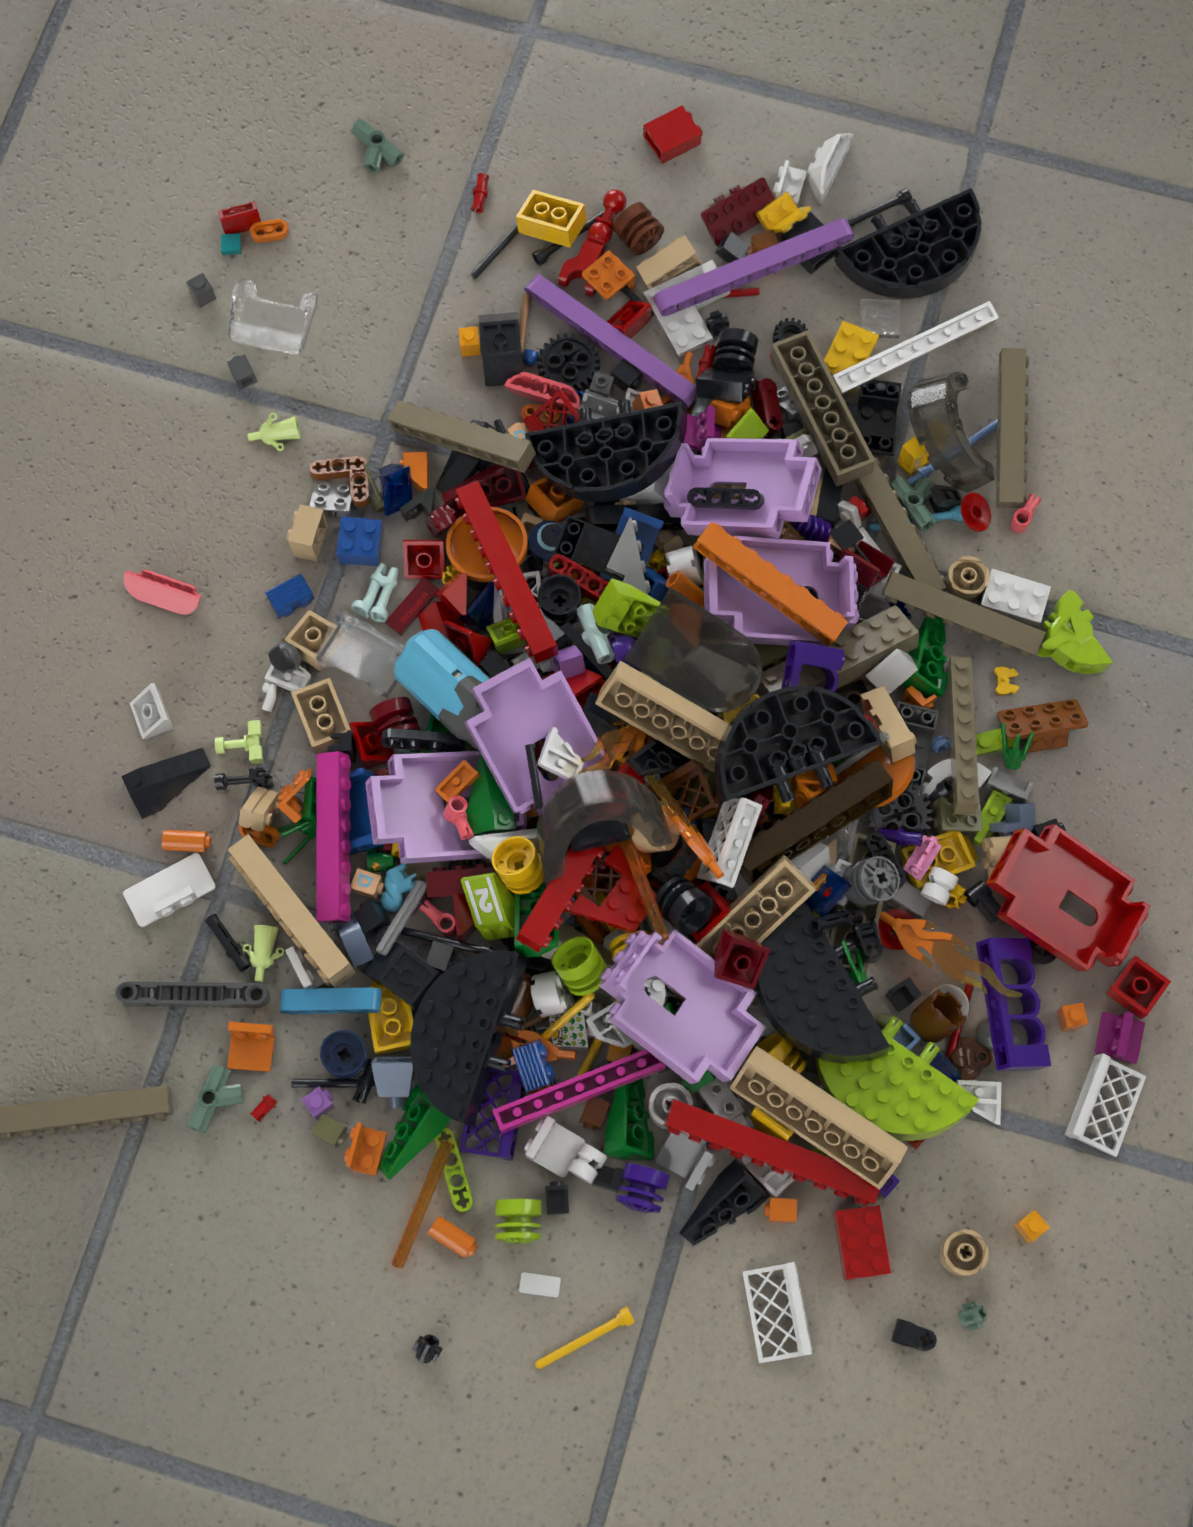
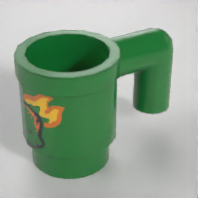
M376 848L368 850V872H382L394 868L392 852H376Z

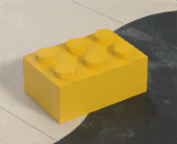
M532 190L518 212L516 220L519 233L571 248L585 225L587 217L585 204Z
M842 321L824 359L831 376L870 358L876 348L879 335ZM856 388L848 392L854 394Z

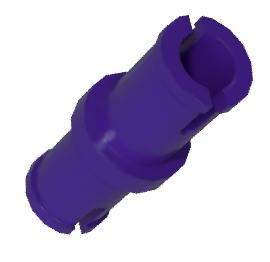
M879 829V832L883 834L887 841L895 842L899 846L908 844L921 847L922 833L906 832L904 829H898V831Z

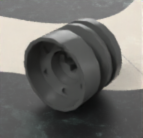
M876 856L849 865L843 873L841 883L846 898L851 903L862 907L887 901L894 897L899 889L900 878L895 865L889 859Z

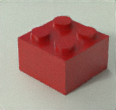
M1135 955L1127 962L1105 994L1141 1020L1149 1014L1171 981Z

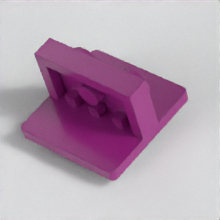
M709 405L698 417L687 414V431L684 443H688L690 448L702 451L707 438H721V425L715 423V407Z
M1102 1012L1094 1053H1103L1111 1058L1136 1064L1139 1058L1145 1022L1133 1019L1134 1014L1124 1012L1121 1015Z

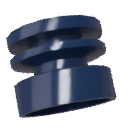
M338 1030L332 1032L324 1039L320 1047V1058L323 1066L331 1075L339 1079H349L363 1071L367 1063L368 1052L363 1040L356 1033L350 1030ZM345 1050H347V1053L350 1055V1058H346L345 1061H342L341 1056H339V1054L344 1053Z

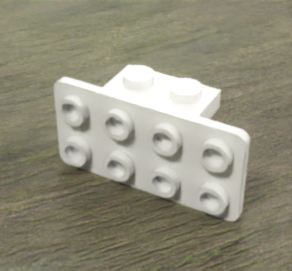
M194 853L124 890L123 895L138 925L145 927L162 917L173 914L175 910L190 905L194 900L213 891L216 885L201 856L198 853Z

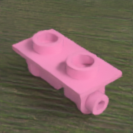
M923 835L921 847L917 846L903 870L921 881L942 847L937 843L939 839L935 836L928 838Z

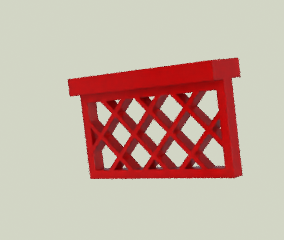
M559 390L531 416L528 415L522 421L530 432L547 429L545 426L552 428V426L566 425L567 414H573L575 423L580 422V415L563 391ZM559 398L564 402L563 411L554 410L555 401ZM544 411L550 412L548 424L542 423L538 417ZM554 412L563 413L561 425L553 424Z

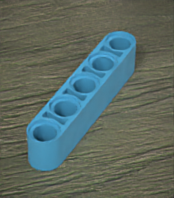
M382 989L281 990L280 1013L381 1012Z

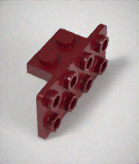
M761 177L747 186L740 187L736 185L729 189V194L726 196L721 194L713 199L714 203L701 212V218L715 246L718 247L722 238L730 232L739 236L761 223L756 213L775 200L765 178Z

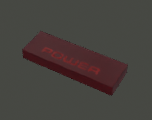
M423 577L389 616L385 624L402 636L418 617V614L434 599V594L439 588Z

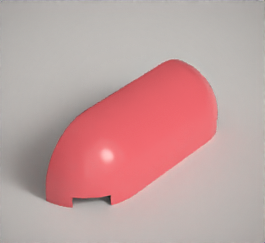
M521 372L509 378L504 385L507 390L518 396L543 404L559 390H562L577 412L580 408V398L571 386L531 373ZM561 398L555 401V406L559 409H563L564 406Z
M142 569V573H132L129 570L124 573L123 580L127 591L140 601L183 615L192 613L199 605L201 594H198L196 587L149 570Z

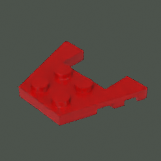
M615 846L604 863L622 875L600 907L580 894L570 908L569 913L582 915L589 920L607 923L608 926L634 933L653 907L656 894L643 877H638L633 873L629 866L628 858L618 846Z

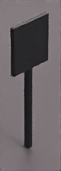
M850 519L830 532L843 550L853 546L864 560L871 563L856 544L864 536Z

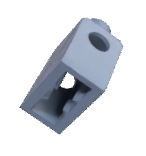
M375 1057L371 1064L378 1096L389 1097L390 1108H401L402 1097H409L413 1088L414 1071L411 1057Z

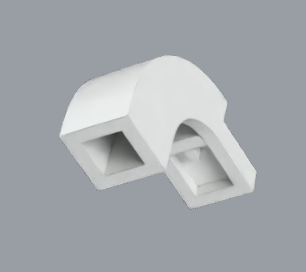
M951 759L943 760L928 770L924 777L926 781L923 783L920 791L921 795L924 793H928L927 796L932 794L936 790V785L942 780L952 781ZM977 762L979 790L992 772Z

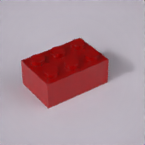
M880 1205L835 1211L833 1217L844 1281L891 1274Z

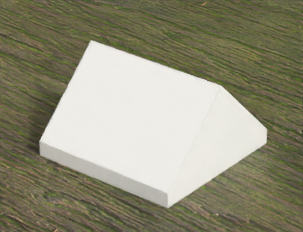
M896 649L871 670L866 677L877 688L884 686L887 693L890 694L918 669L908 653Z
M155 683L148 685L129 703L142 739H148L174 729L161 693Z
M818 843L791 862L813 883L822 873H829L831 868L829 848L827 845Z

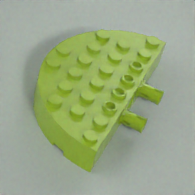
M894 1016L891 1017L882 1031L890 1045L886 1055L866 1062L847 1063L829 1062L815 1058L818 1077L824 1091L897 1140H922L940 1135L965 1119L979 1101L977 1097L930 1065L937 1053L940 1052V1048L937 1045L930 1052L934 1043L928 1042L920 1056H917L893 1039L904 1024L899 1019L894 1026L897 1017Z

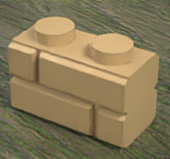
M261 787L255 788L240 809L239 825L246 828L251 827L259 832L263 831L266 825L270 826L274 814H278L280 811L277 807L279 793L271 790L267 791V789Z

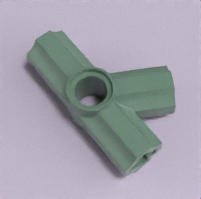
M363 119L357 120L354 123L351 133L368 146L363 163L364 169L373 173L380 171L382 159L393 167L401 163L404 153L388 141L383 132L375 130Z
M897 477L890 483V487L897 492L899 502L906 508L909 517H911L920 531L926 532L936 524V520L924 503L930 496V488L934 484L925 477L920 478L912 488L905 477Z
M213 1064L206 1083L198 1095L197 1104L187 1127L206 1133L216 1108L244 1103L241 1084L226 1086L231 1074L230 1070ZM214 1094L215 1099L212 1103H204L206 1095Z

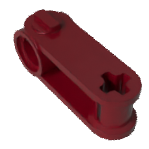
M764 378L757 380L756 389L751 393L756 414L769 430L764 438L769 439L774 436L775 431L782 428L783 421L777 385L775 381Z
M444 504L429 513L425 523L434 537L446 528H450L456 522L454 509Z

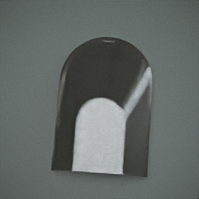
M671 587L624 658L625 661L673 692L710 712H728L744 705L755 694L762 675L759 653L750 639Z

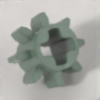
M977 1301L962 1304L963 1309L959 1311L960 1323L964 1327L968 1326L969 1331L983 1328V1322L987 1321L985 1308L982 1305H977Z

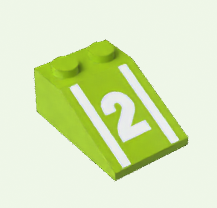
M495 872L462 878V887L474 924L487 941L515 937V898Z

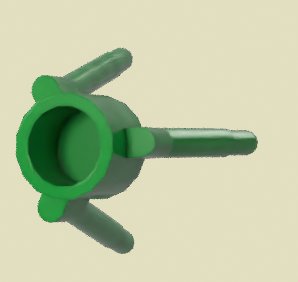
M1002 722V757L1005 758L1004 765L1009 769L1016 770L1021 767L1022 761H1025L1026 753L1035 732L1032 731L1022 752L1018 749L1020 734L1016 735L1014 748H1010L1008 751L1005 723Z
M302 818L296 823L293 822L277 829L281 833V837H285L297 830L303 836L308 835L283 861L284 864H287L310 839L317 836L315 833L317 830L316 822Z
M842 941L844 952L852 970V973L848 975L853 984L857 985L868 979L865 974L860 949L856 948L859 970H857L846 942Z

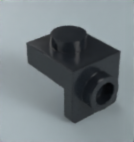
M563 1181L550 1182V1186H545L547 1215L569 1214L568 1186L563 1185Z

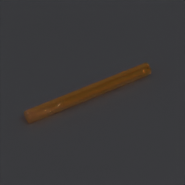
M631 837L620 843L653 931L662 936L659 943H663L669 940V935Z
M442 1140L391 1262L395 1267L403 1268L453 1147V1144L448 1141Z

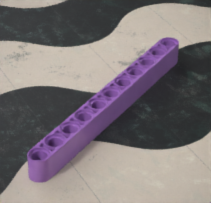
M841 218L661 290L653 296V299L661 316H668L851 242L855 235L847 219Z
M537 274L524 288L525 292L530 294L532 299L619 362L625 359L640 370L641 377L673 401H682L686 409L695 401L696 386L542 275Z

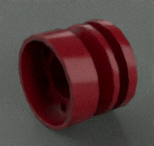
M408 697L391 698L370 709L369 715L373 726L378 728L376 734L381 747L387 748L381 744L382 732L385 729L421 731L417 718L413 716L414 710Z

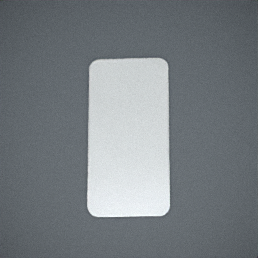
M523 1272L520 1278L519 1292L557 1298L559 1296L561 1279L554 1276Z

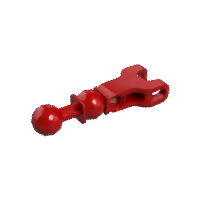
M612 189L604 195L603 205L605 211L602 217L596 216L595 223L589 228L587 238L579 254L575 258H570L564 262L558 276L559 286L566 288L573 279H583L582 272L603 255L605 245L612 238L613 218L615 214L621 213L627 205V198L622 191ZM586 282L585 295L594 297L597 291Z

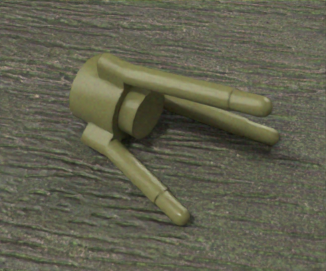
M364 463L363 466L375 493L373 498L370 495L372 508L377 512H384L392 507L391 503L394 502L391 496L389 475L385 474L386 495L384 492L378 491L368 465Z

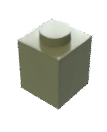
M324 1114L320 1116L311 1132L315 1137L335 1148L339 1144L342 1145L348 1136L346 1126Z

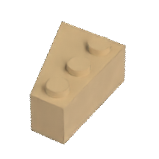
M686 235L676 238L666 248L659 249L652 257L641 261L640 265L636 268L648 288L651 289L703 263Z
M881 686L861 694L863 714L874 720L873 724L878 726L876 730L879 735L885 731L890 737L880 746L892 763L915 754V744L917 743L915 735L909 731L885 687Z

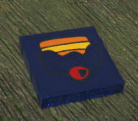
M824 865L810 880L814 884L816 891L805 902L811 910L823 917L852 885Z

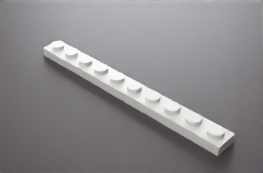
M988 301L851 366L832 377L842 395L996 321L999 316L991 302Z

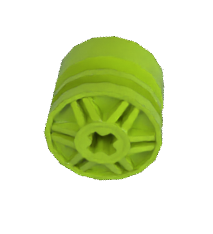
M579 936L571 938L562 943L552 957V964L571 993L584 996L600 988L599 985L602 982L600 977L608 966L591 939Z
M495 1200V1216L505 1218V1222L495 1224V1229L505 1230L503 1233H495V1240L509 1244H528L529 1242L541 1240V1233L531 1232L534 1229H541V1224L532 1222V1218L542 1216L541 1200Z

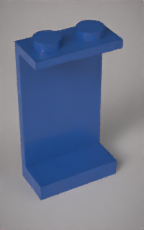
M624 507L615 534L622 535L630 517L632 520H636L638 532H635L636 540H640L641 544L645 545L640 560H644L646 566L664 521ZM602 572L599 575L607 582H610L611 578L618 580Z
M365 768L354 769L353 773L349 774L351 788L349 789L351 802L350 856L384 845L373 844L365 782L371 776H374V773L365 770Z

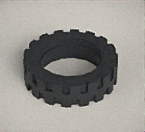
M680 834L677 844L671 850L652 853V870L650 874L665 884L674 877L684 876L686 871L692 868V864L694 861L696 862L698 856L686 843V838ZM679 849H681V850L679 851L678 855L673 859V861H671V862L669 863V861H670V859L672 858V856H673Z

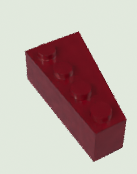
M498 464L488 467L442 493L444 504L455 510V518H460L462 514H465L463 509H458L455 498H457L456 489L477 480L491 507L501 506L527 497L521 472Z

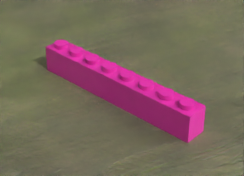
M340 751L317 754L316 921L325 924L350 922L351 802L349 789L351 788V781L349 779L351 761L348 754Z
M645 1049L493 1109V1114L500 1132L503 1134L662 1071L666 1068V1065Z

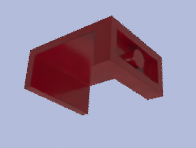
M861 540L858 547L871 563L864 560L856 550L853 553L847 548L843 550L837 563L844 556H853V564H856V571L858 573L857 582L869 589L887 578L895 560Z

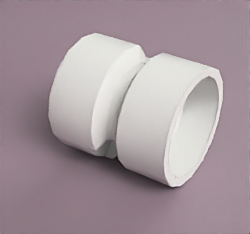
M933 867L928 877L930 882L925 883L920 894L930 901L946 906L951 896L949 890H954L958 877L944 869Z
M583 1143L577 1152L578 1159H573L567 1170L592 1185L598 1175L597 1168H602L607 1156L594 1147Z

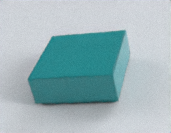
M240 234L221 235L222 255L241 254Z

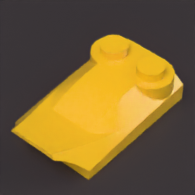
M949 831L936 836L939 839L937 843L942 847L921 881L907 873L912 885L917 889H923L925 883L930 882L928 877L933 867L944 869L953 875L975 868L978 856L968 836L963 835L959 831ZM916 845L901 849L900 855L903 866H905L917 847Z
M372 982L369 988L382 989L381 1012L368 1013L375 1054H389L410 1049L411 1031L414 1022L412 1008L383 985Z

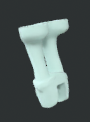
M380 563L371 575V583L363 600H355L351 606V609L358 615L365 618L371 616L377 622L387 621L389 613L386 607L393 589L397 586L399 569L392 567L388 576H385L387 567L383 563ZM382 587L383 590L376 606L372 608L378 590Z

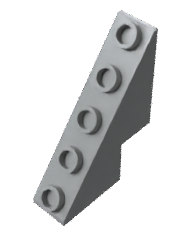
M630 517L605 570L623 578L624 583H628L648 595L651 592L648 580L645 581L643 574L646 572L644 560H640L639 555L642 552L641 542L636 540L635 532H638L636 520H632Z

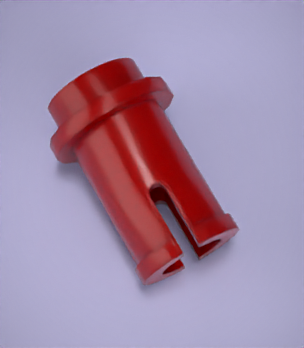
M269 1094L263 1096V1100L250 1113L260 1123L272 1108H276L275 1105L278 1103Z

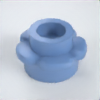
M937 735L931 741V750L937 754L943 753L950 746L948 737L944 735Z

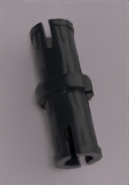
M368 1058L364 1072L358 1078L359 1085L352 1099L362 1104H366L371 1087L375 1085L371 1064L373 1061L371 1058Z

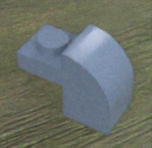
M1017 802L1005 804L1006 821L990 823V832H999V836H1011L1015 830L1026 828L1031 832L1036 820L1035 803Z
M356 916L351 918L350 922L337 924L339 934L354 968L374 959Z

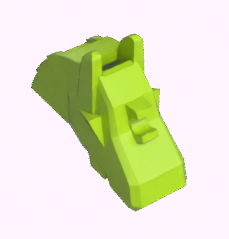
M1068 590L1053 606V612L1048 617L1052 623L1046 620L1042 625L1047 632L1044 636L1042 648L1038 650L1037 655L1040 657H1051L1057 664L1073 673L1089 675L1103 673L1113 661L1093 635V627L1090 621L1094 616L1089 609L1082 611L1081 607L1084 602L1076 591Z

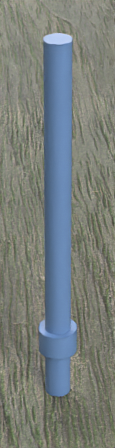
M997 419L927 467L923 466L917 470L915 475L907 479L909 484L913 486L920 478H928L930 473L996 430Z

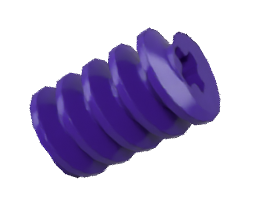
M809 515L808 522L786 521L785 526L786 531L791 529L792 534L798 532L800 538L805 535V540L807 541L812 538L811 541L827 542L831 532L830 523L814 515Z

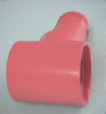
M1030 494L1025 504L1014 513L1010 522V527L1014 532L1023 533L1027 530L1034 516L1033 512L1041 502L1039 496L1034 500L1035 494ZM1017 519H1022L1025 523H1020Z
M453 796L448 801L443 815L447 821L452 822L456 826L461 840L469 839L474 833L467 821V801L461 796Z
M429 900L424 902L425 906L423 904L420 906L419 910L432 920V924L439 929L443 936L451 937L456 934V922L453 915L443 910L440 911ZM450 921L452 926L449 929H443L442 925L444 922Z

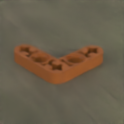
M353 456L316 460L310 464L311 477L315 480L350 477L351 498L355 507L363 508L370 503L369 479L363 466L364 463L367 464V461L364 457ZM339 465L344 467L341 471L334 470ZM358 479L365 480V482L360 485L354 483ZM358 492H362V499H359Z

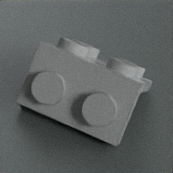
M670 1133L656 1157V1162L684 1177L685 1188L693 1191L696 1184L700 1186L705 1177L703 1172L706 1167L710 1168L716 1157L714 1149L709 1148V1143L701 1141L699 1144L688 1140L689 1136L680 1133V1136Z

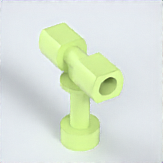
M248 721V735H244V739L225 741L224 737L215 738L216 754H224L226 749L245 747V751H249V761L251 764L264 763L263 748L260 746V738H262L261 721Z

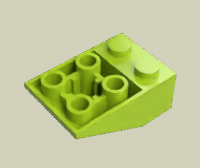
M611 578L593 608L592 613L598 626L649 641L650 636L656 635L671 609L632 585Z

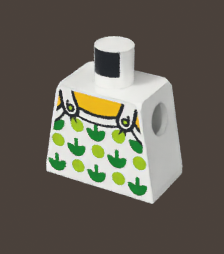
M579 1012L549 1039L552 1040L553 1045L560 1047V1050H588L584 1014ZM564 1013L549 1016L550 1026ZM549 1027L538 1028V1034L541 1035Z

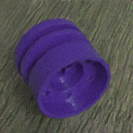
M626 1163L622 1178L630 1182V1186H619V1190L626 1193L627 1196L617 1195L616 1201L635 1211L660 1213L662 1207L653 1204V1201L663 1203L664 1198L655 1194L656 1190L666 1191L670 1175L646 1166Z

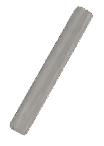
M418 880L381 939L376 948V951L381 955L389 953L427 889L425 882Z

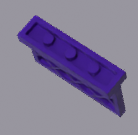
M492 1070L491 1076L493 1079L488 1082L487 1087L496 1082L501 1091L492 1098L487 1091L485 1092L489 1100L482 1104L479 1110L484 1122L475 1129L464 1124L459 1148L460 1152L513 1161L519 1127L501 1134V1138H499L500 1129L495 1132L490 1125L495 1116L493 1115L486 1119L481 1110L490 1103H492L495 1109L498 1108L494 1101L503 1094L508 1099L507 1104L525 1097L526 1092L518 1070H510L506 1074L513 1075L511 1084L506 1088H503L498 1081L505 1073ZM488 1125L493 1134L482 1141L477 1131ZM475 1134L480 1144L473 1149L466 1148L467 1139ZM495 1137L499 1142L498 1153L489 1151L485 1145Z

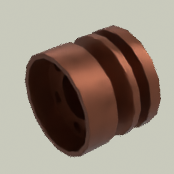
M637 202L627 207L617 217L613 225V231L622 241H625V245L634 255H641L652 249L662 238L664 226L655 216H652L650 210L642 202Z

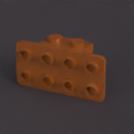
M1076 699L997 712L1000 724L1002 722L1005 723L1008 740H1015L1016 735L1020 734V739L1025 738L1026 744L1032 731L1035 732L1027 753L1068 747L1069 731L1088 727V720Z

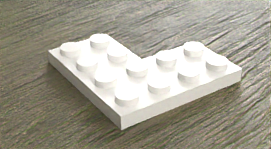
M713 260L643 292L647 303H650L651 310L654 312L658 323L678 358L684 356L686 352H692L713 342V337L697 310L729 295L730 291L668 316H661L653 296L661 290L716 269L717 267Z

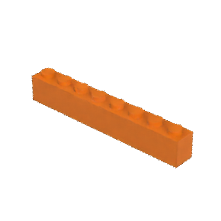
M711 521L694 544V549L829 647L836 640L848 623L842 614L831 610L823 600L816 599L810 594L808 589L793 582L789 575L782 574L776 569L774 564L759 557L755 550L748 549L742 544L740 539L725 532L721 525L714 524Z

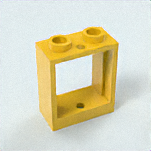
M937 418L902 446L897 464L910 477L946 449L952 432L948 424Z

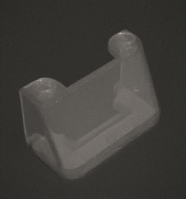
M338 609L315 657L317 663L322 667L335 666L368 684L369 688H371L370 692L376 697L380 698L383 696L388 699L398 683L394 676L395 662L405 645L350 613Z

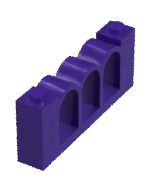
M790 641L781 688L798 686L802 665L820 668L826 676V683L823 689L835 692L839 683L836 670L841 671V667L844 665V650L801 641Z
M987 938L976 942L997 1071L1039 1070L1050 1067L1051 1061L1048 1044H1044L1046 1038L1045 1028L1040 1019L1036 1017L1040 1011V999L1036 991L1031 987L1035 981V970L1030 962L1033 959L1030 939ZM1001 964L1011 965L1018 975L1017 985L1004 984ZM1006 993L1015 994L1019 997L1023 1005L1022 1014L1009 1015ZM1011 1023L1020 1024L1025 1028L1028 1034L1027 1045H1014Z

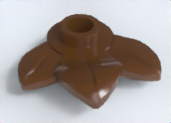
M961 1037L959 1038L961 1048L953 1051L949 1056V1060L963 1067L960 1075L961 1080H972L980 1075L982 1068L990 1065L992 1055L988 1049L980 1046L974 1038ZM979 1053L985 1056L984 1061L979 1060Z

